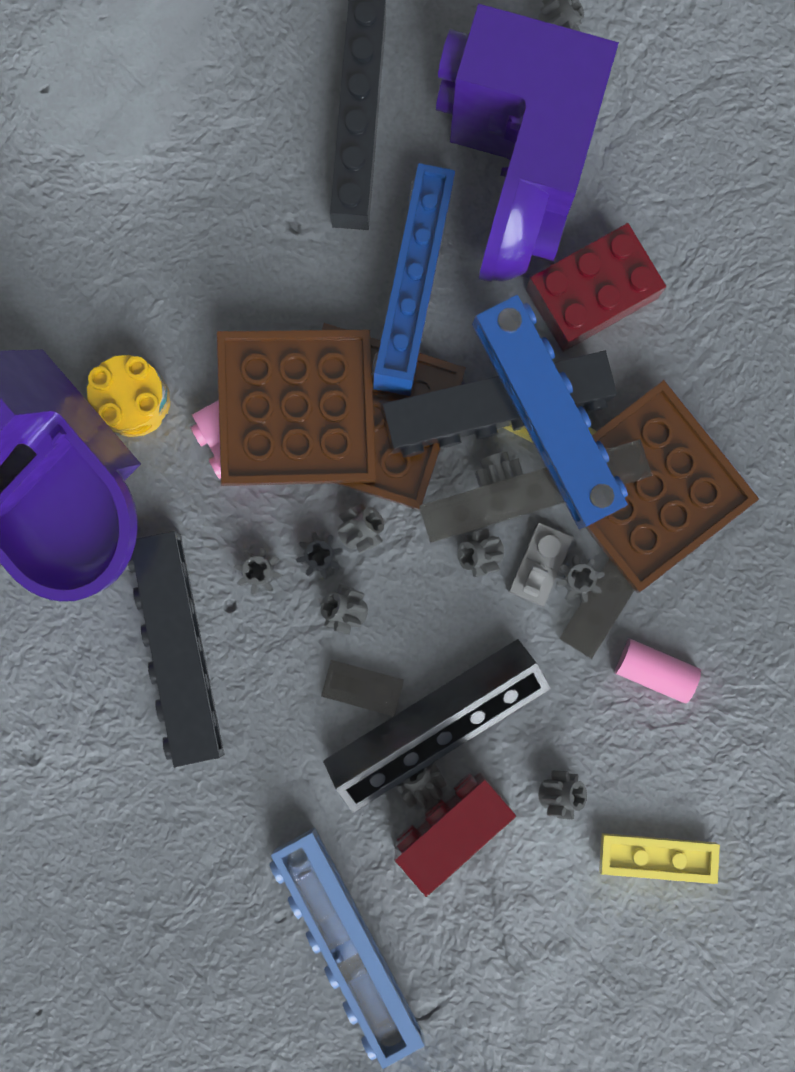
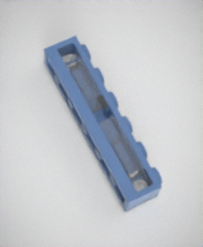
M315 827L274 849L271 854L273 861L269 863L271 871L279 884L285 882L292 895L288 897L289 905L297 919L304 918L310 930L306 932V937L313 951L316 954L322 952L328 966L324 967L326 976L334 989L340 987L347 1001L343 1002L344 1010L353 1025L359 1023L365 1035L361 1038V1041L371 1060L377 1058L382 1069L424 1047V1033Z

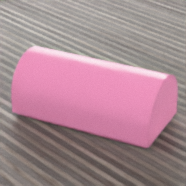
M630 638L627 640L614 672L619 676L685 704L690 701L695 693L701 677L700 668Z

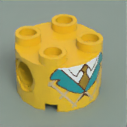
M132 355L114 356L90 371L87 400L114 432L127 437H138L156 430L162 424V420L165 414H168L170 408V391L162 376L142 357Z

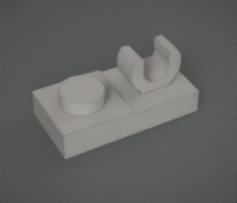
M537 523L509 593L544 607L573 537L544 524Z

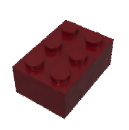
M626 223L530 277L526 291L562 352H565L657 300L667 286L629 223Z
M471 773L466 775L454 786L455 795L446 803L440 799L436 805L430 807L425 812L426 821L417 829L413 824L410 825L396 838L397 844L395 845L394 861L425 897H428L517 817L512 808L481 773H478L475 777Z

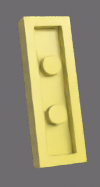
M602 833L599 872L601 875L718 884L720 845L716 842Z

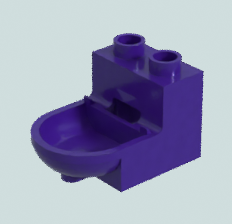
M478 3L469 34L452 29L448 32L438 69V78H441L442 81L437 97L436 111L452 115L451 143L510 160L509 167H502L500 176L506 178L479 273L480 280L487 282L507 281L527 272L532 255L551 261L555 259L567 215L576 195L619 42Z
M43 349L1 350L0 466L17 444L28 445L37 455L0 493V564L22 587L40 597L66 602L90 597L113 584L123 573L133 554L137 539L138 519L136 505L125 480L141 463Z

